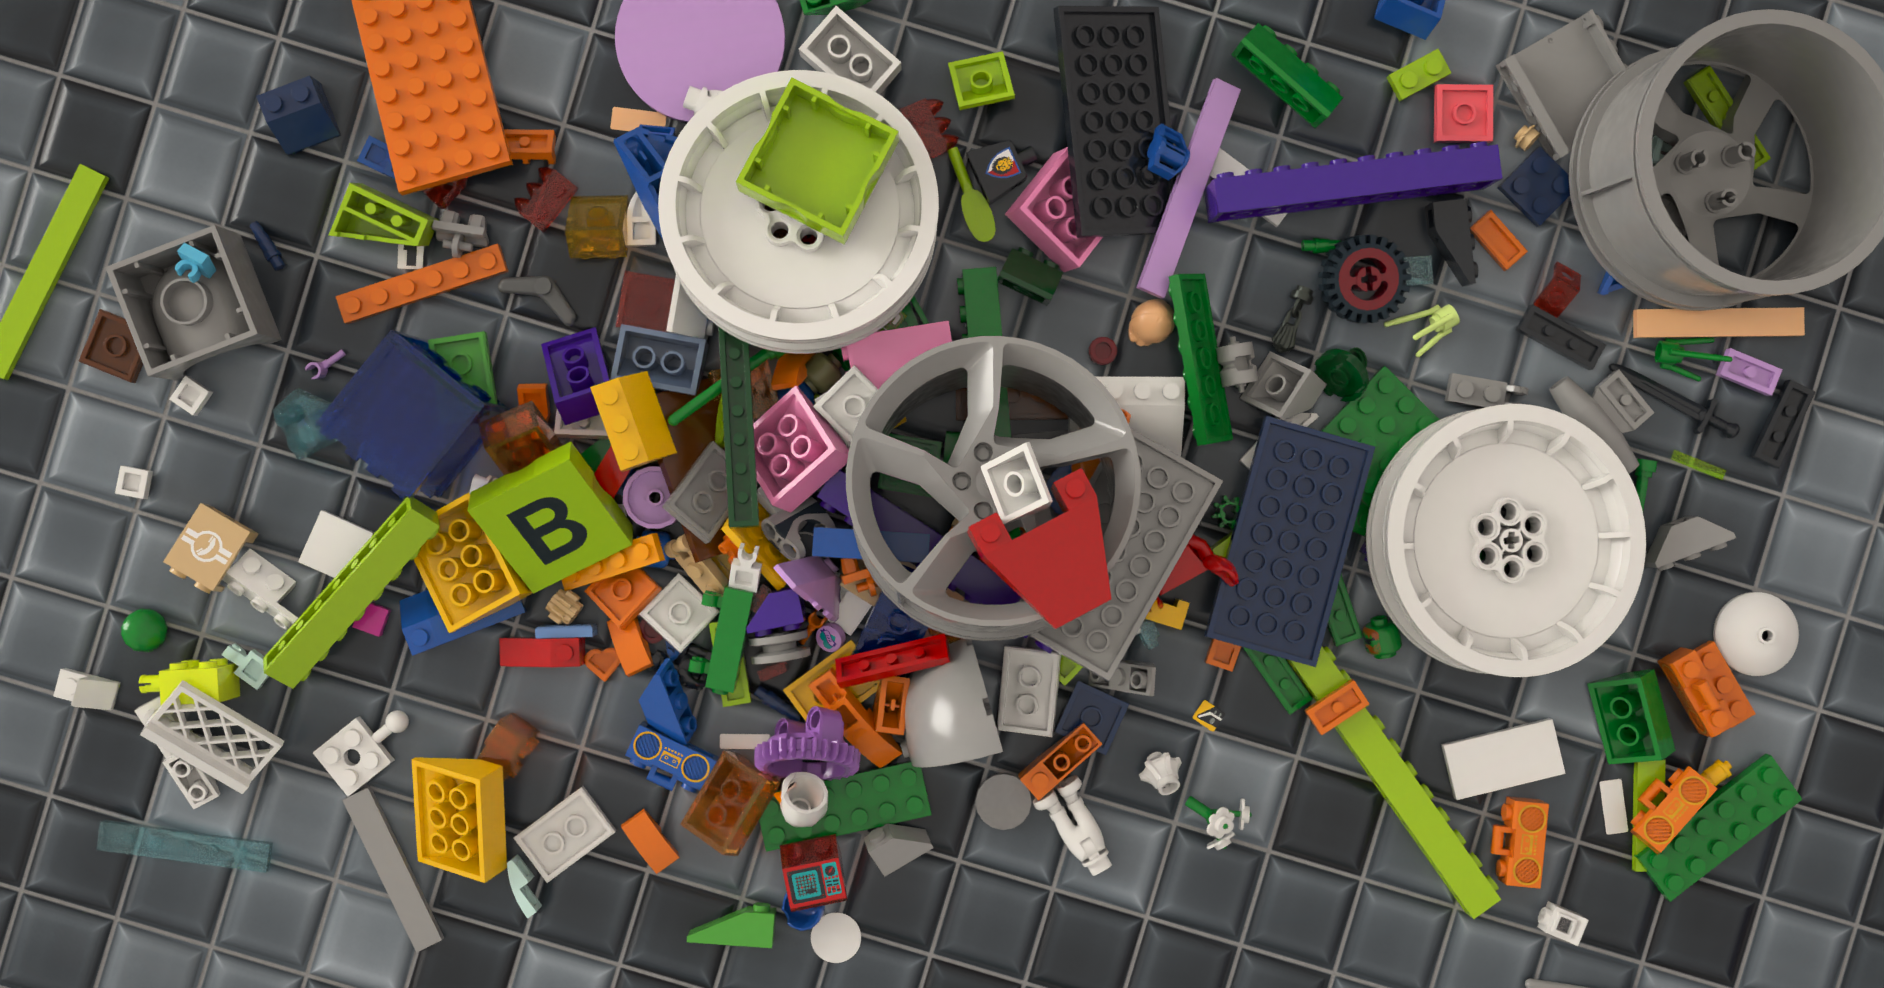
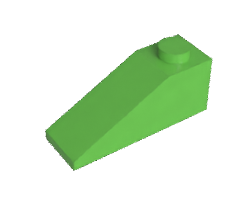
M754 903L753 906H747L691 929L687 936V942L772 948L777 908L770 907L768 903Z

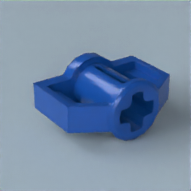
M1162 123L1155 128L1153 140L1147 151V157L1149 158L1147 170L1169 181L1186 167L1190 159V151L1187 149L1181 133ZM1160 161L1173 167V169L1161 164Z

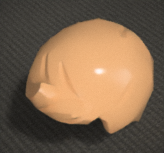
M1151 299L1137 306L1129 323V340L1141 347L1164 341L1175 327L1173 320L1174 310L1163 299Z

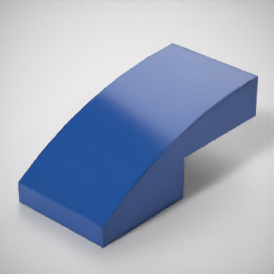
M369 135L357 161L395 179L387 144Z

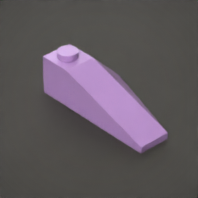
M810 556L779 563L773 567L794 592L805 601L808 600L818 611L822 608V613L826 618L833 622L839 619L841 588L839 583L841 578L836 574L839 568L829 557L824 560L821 557Z

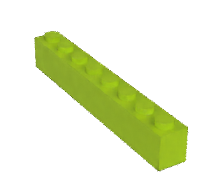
M408 495L263 657L264 674L292 689L300 681L306 680L311 673L312 667L318 661H323L326 658L331 646L336 641H341L344 638L349 626L354 621L362 618L367 606L372 601H376L381 597L385 586L391 580L394 581L399 577L404 565L409 560L417 557L422 545L428 539L431 540L436 536L440 527L437 512L411 495Z

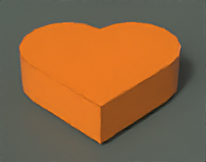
M609 647L605 650L599 648L592 649L586 653L584 659L588 669L604 682L610 678L621 664L615 647Z

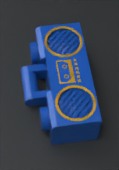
M644 721L639 725L625 756L631 758V764L645 769L646 766L651 767L646 778L647 780L670 791L673 790L678 780L682 782V788L696 793L697 790L703 792L720 758L689 742L685 745L681 744ZM660 768L673 774L672 778L657 772V769Z

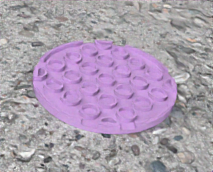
M623 0L616 21L615 47L621 70L627 82L641 100L668 118L680 122H689L694 116V111L684 108L683 103L690 86L700 90L706 87L707 90L725 91L747 79L767 73L779 72L784 58L785 27L776 0Z

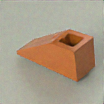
M1083 722L1018 774L1019 779L1039 801L1097 750L1102 743Z

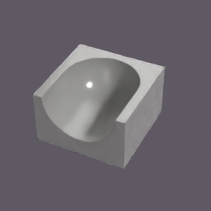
M213 225L105 267L149 377L179 380L186 376L185 370L215 355L245 346L263 343L272 344L282 340L241 234ZM183 243L209 255L216 268V272L210 279L201 275L197 282L192 283L188 278V274L192 270H186L182 276L177 274L175 266L182 260L177 250Z

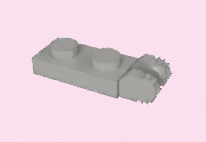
M1451 373L1449 374L1445 402L1480 408L1504 404H1521L1505 402L1506 392L1523 396L1528 395V388L1507 385V382Z

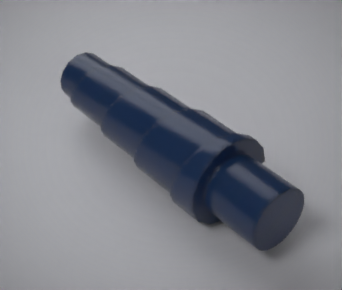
M258 221L251 223L249 227L254 233V237L267 262L271 263L275 271L283 269L285 264L281 259V252Z
M758 686L753 695L761 699L762 704L767 705L791 720H800L801 714L794 707L786 703L785 700L777 696L773 691H768L762 686Z

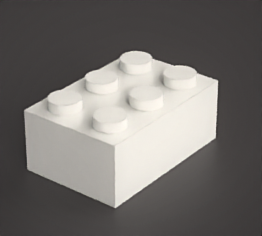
M837 6L834 7L799 48L801 58L816 71L853 80L879 95L902 70L901 61Z

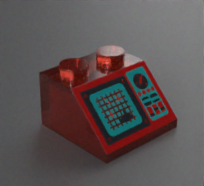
M836 834L780 845L782 871L791 912L848 901L842 855Z

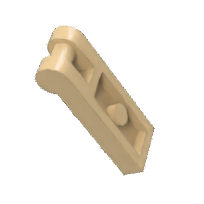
M685 534L679 536L677 540L674 539L666 543L664 546L666 555L676 559L703 593L709 590L724 594V588L729 580L711 558L695 563Z

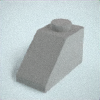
M886 824L881 828L872 830L869 835L864 837L868 853L884 877L933 849L927 831L920 828Z

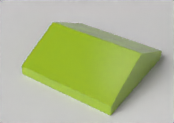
M1003 51L948 63L959 110L1015 99Z

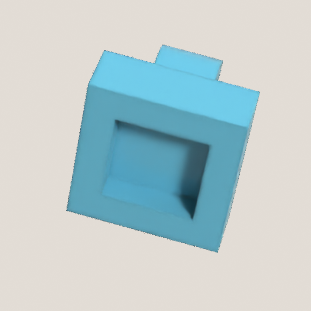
M183 243L177 250L182 259L175 266L179 276H182L186 270H192L188 274V278L192 283H195L200 279L201 275L210 279L216 272V268L209 255L186 243Z

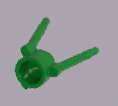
M1712 337L1665 338L1664 341L1660 340L1658 342L1654 356L1655 362L1661 363V369L1674 371L1698 382L1702 379L1700 376L1675 364L1681 363L1683 357L1731 362L1732 357L1686 351L1684 347L1680 346L1713 343L1715 339Z

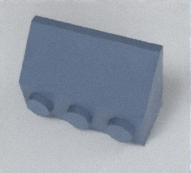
M621 324L610 380L648 371L654 389L696 396L704 375L709 344L706 339Z

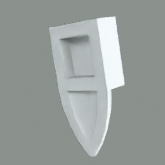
M636 191L627 211V245L629 247L657 246V230Z

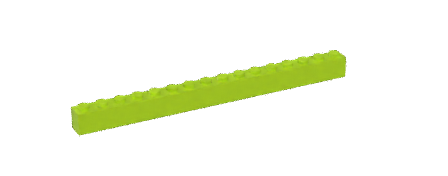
M1232 532L1210 547L1214 555L1226 557ZM1327 646L1321 647L1316 667L1286 659L1316 702L1351 680L1344 669L1339 671L1334 664L1336 657ZM1365 707L1334 727L1464 912L1475 919L1501 900L1496 893L1499 887L1489 875L1485 877L1479 869L1483 866L1473 852L1470 854L1463 846L1466 844V841L1457 829L1453 831L1447 823L1450 821V818L1440 806L1436 808L1431 799L1434 796L1424 783L1420 785L1416 780L1415 776L1418 773L1408 760L1404 762L1399 756L1401 749L1393 738L1387 739L1382 732L1385 726L1376 715L1371 716Z

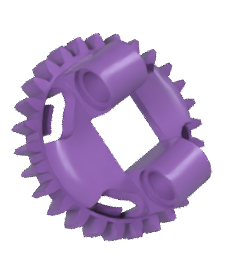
M813 706L807 714L806 723L786 718L780 719L775 727V735L770 737L767 742L763 741L762 744H757V747H755L754 760L755 767L771 777L778 776L780 779L786 778L794 772H808L817 775L822 780L831 781L832 779L840 780L842 777L848 778L859 771L861 752H859V749H855V746H848V743L844 741V722L839 711ZM802 759L820 760L826 762H802Z

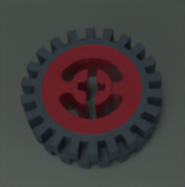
M1356 235L1334 245L1336 248L1330 249L1327 252L1328 259L1322 260L1320 266H1323L1324 269L1323 272L1318 274V278H1322V284H1318L1319 290L1324 291V295L1321 297L1324 302L1329 303L1328 309L1336 312V316L1357 323L1379 322L1380 319L1385 320L1389 318L1390 313H1396L1399 310L1397 305L1404 304L1407 299L1403 297L1404 292H1409L1411 287L1406 286L1407 280H1411V274L1406 273V269L1410 268L1409 262H1404L1402 259L1406 256L1404 252L1398 251L1396 249L1398 245L1394 242H1388L1387 238L1377 237V235ZM1364 258L1371 260L1377 266V268L1355 267L1352 269L1356 262ZM1367 275L1368 281L1362 283L1361 277ZM1351 289L1364 292L1375 291L1376 289L1377 291L1370 298L1362 300L1356 297Z

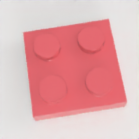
M1437 84L1434 86V143L1493 142V85Z

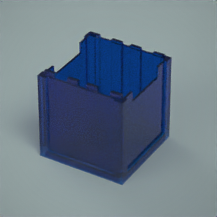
M391 329L316 423L322 427L319 432L332 441L335 437L348 447L345 453L352 459L358 461L361 458L369 464L366 470L376 478L382 475L394 485L391 490L402 499L406 496L413 498L419 490L429 498L433 496L441 498L510 413L511 409L498 399V405L489 403L492 397L476 384L469 386L463 382V377L446 365L447 360L429 348L428 342L424 339Z

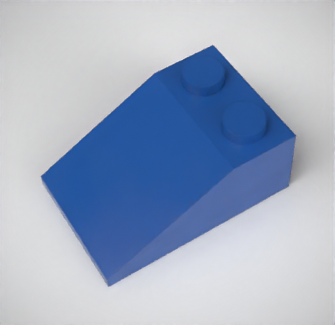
M1379 0L1374 19L1426 40L1442 17L1445 0Z

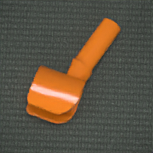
M814 609L808 617V637L798 641L802 645L806 643L816 628H821L828 620L826 617L820 619L816 614L817 609Z

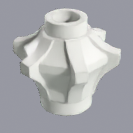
M1154 752L1147 757V761L1144 762L1145 769L1139 774L1141 781L1152 784L1161 795H1169L1177 791L1180 787L1178 780V770L1182 764L1180 758H1171L1168 752L1163 754L1161 752Z

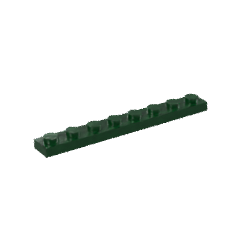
M718 327L729 528L760 527L750 347L748 343L737 339Z

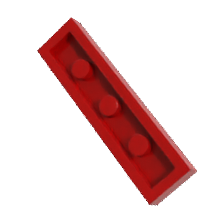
M939 634L835 659L837 684L841 689L949 663L948 638L945 634Z

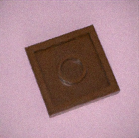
M99 309L79 362L128 382L136 383L143 362L126 319Z

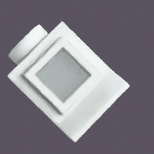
M1548 901L1546 907H1543L1539 912V924L1537 927L1545 933L1578 946L1589 920L1579 913Z

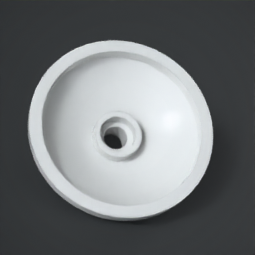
M1748 592L1732 598L1722 607L1714 623L1713 639L1730 668L1746 675L1764 676L1780 670L1792 658L1798 645L1799 629L1795 615L1781 599L1767 593ZM1764 631H1767L1768 637L1766 640H1763L1762 634Z

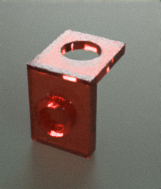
M1557 261L1554 264L1553 278L1534 300L1533 305L1558 318L1579 293L1581 275ZM1562 272L1568 274L1573 280L1565 277Z

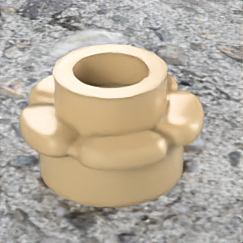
M1524 125L1514 137L1517 141L1516 148L1520 147L1527 151L1535 143L1541 134L1535 129V125L1529 128Z

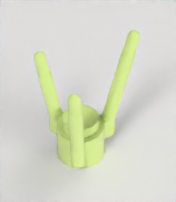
M1450 304L1442 308L1436 305L1428 310L1386 321L1384 326L1389 327L1432 315L1429 318L1431 325L1413 335V339L1417 340L1433 330L1439 332L1416 353V357H1420L1440 339L1451 333L1452 327L1458 325L1460 319L1456 310Z

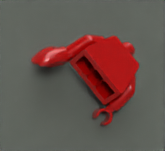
M1193 534L1159 594L1161 596L1207 570L1218 575L1232 587L1238 584L1239 577L1234 565L1228 559L1220 555H1214L1207 541ZM1157 597V605L1162 609L1164 606L1163 601Z

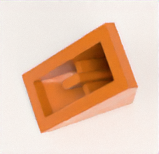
M893 676L880 679L873 703L875 732L904 735L905 704L910 678Z

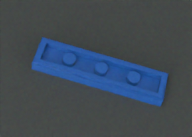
M814 527L812 556L862 559L853 529ZM880 531L886 544L899 562L921 563L929 554L930 534Z

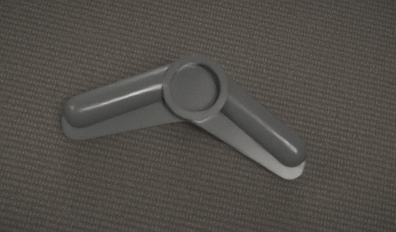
M549 276L509 277L501 279L498 284V290L502 293L540 297L566 326H572L577 318L576 313L557 286V283Z

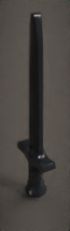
M1614 363L1609 365V369L1612 372L1619 369L1633 386L1697 420L1698 424L1693 429L1694 434L1702 433L1706 424L1722 431L1729 439L1735 438L1739 434L1740 427L1737 423H1729L1712 414L1718 402L1717 399L1708 400L1705 408L1630 368Z

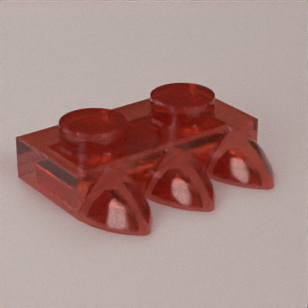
M924 98L901 108L900 112L916 130L930 159L953 148L957 144L959 137L951 134L941 135L951 123V119L947 117H934L941 110L944 102L938 99L926 100Z
M540 167L538 172L543 184L535 182L526 183L531 199L518 197L514 198V202L520 215L539 230L545 232L579 188L555 169Z

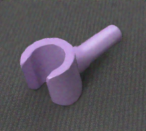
M341 349L322 362L308 363L305 370H312L317 367L318 374L312 377V379L324 378L328 373V368L346 354Z

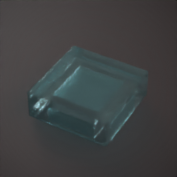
M1432 255L1402 258L1404 262H1409L1410 268L1406 269V273L1411 274V280H1407L1406 286L1433 284Z

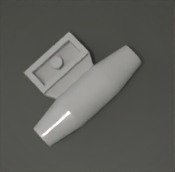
M1619 369L1613 371L1594 388L1592 397L1568 376L1560 379L1549 389L1562 414L1577 420L1596 433L1618 456L1628 474L1639 466L1638 460L1622 433L1636 430L1654 414V411Z

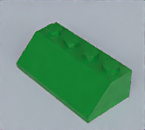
M1257 23L1231 54L1315 129L1329 117L1343 99L1339 94L1340 90L1335 84L1329 81L1325 82L1318 76L1319 72L1313 65L1301 61L1297 57L1298 54L1295 49L1288 44L1283 45L1276 39L1275 32L1266 25L1262 26Z

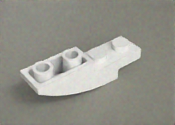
M160 696L135 710L144 726L155 710L157 711L160 708ZM176 713L163 714L169 719L179 722ZM158 746L166 758L162 763L193 809L219 797L220 792L215 778Z

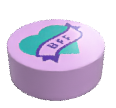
M829 622L818 629L816 640L823 650L835 652L844 645L846 636L844 630L838 624Z

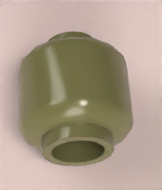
M821 352L815 353L805 364L807 377L804 379V382L814 394L817 392L821 394L826 393L842 378L839 370L842 364L832 353L828 356Z

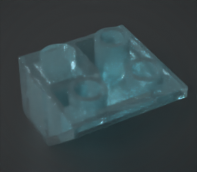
M300 388L293 390L272 410L275 422L282 428L287 438V445L295 454L297 460L303 459L337 442L350 431L337 405Z

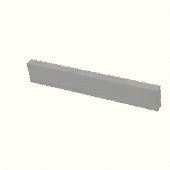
M371 786L343 799L342 801L416 953L443 940V933Z

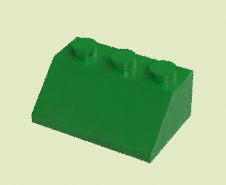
M1655 669L1626 672L1587 683L1608 765L1660 761L1676 751Z

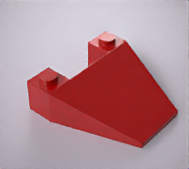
M1082 468L1052 484L1050 490L1063 514L1013 540L997 512L969 526L967 531L981 560L1054 629L1069 623L1112 599L1098 499Z

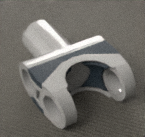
M761 487L757 489L758 502L771 515L762 521V531L771 544L791 561L804 558L806 554L805 547L800 540V534L813 536L814 527L836 528L825 509L812 496L790 513L772 506Z

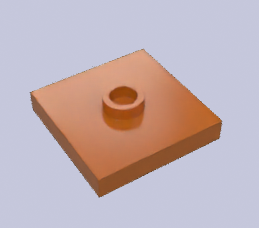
M639 568L591 583L584 592L619 629L625 630L662 588L643 568Z

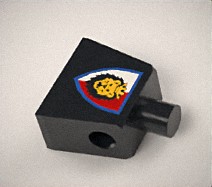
M1011 140L974 149L966 153V159L989 205L1024 183L1027 179L1024 167L1037 162L1032 146L1016 152Z

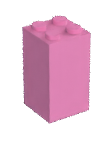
M949 321L875 332L865 339L842 347L843 361L849 360L850 369L855 365L879 389L894 372L913 358L932 348L952 342Z

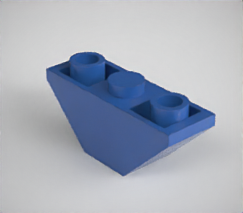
M665 658L641 695L639 703L648 724L685 745L696 731L697 721L691 712L688 697L682 689L679 674L674 668L671 658Z

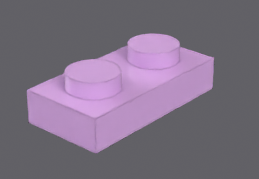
M1732 348L1726 349L1723 356L1732 357V361H1721L1716 375L1765 396H1772L1783 369Z

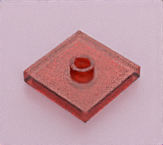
M625 271L615 327L621 328V324L667 332L675 279Z

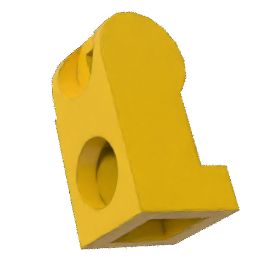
M1175 598L1173 605L1163 602L1164 606L1160 609L1157 605V600H1155L1151 607L1152 612H1148L1145 619L1182 630L1190 603Z

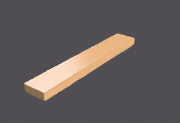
M1804 307L1721 308L1706 311L1679 309L1633 310V338L1780 337L1805 335Z

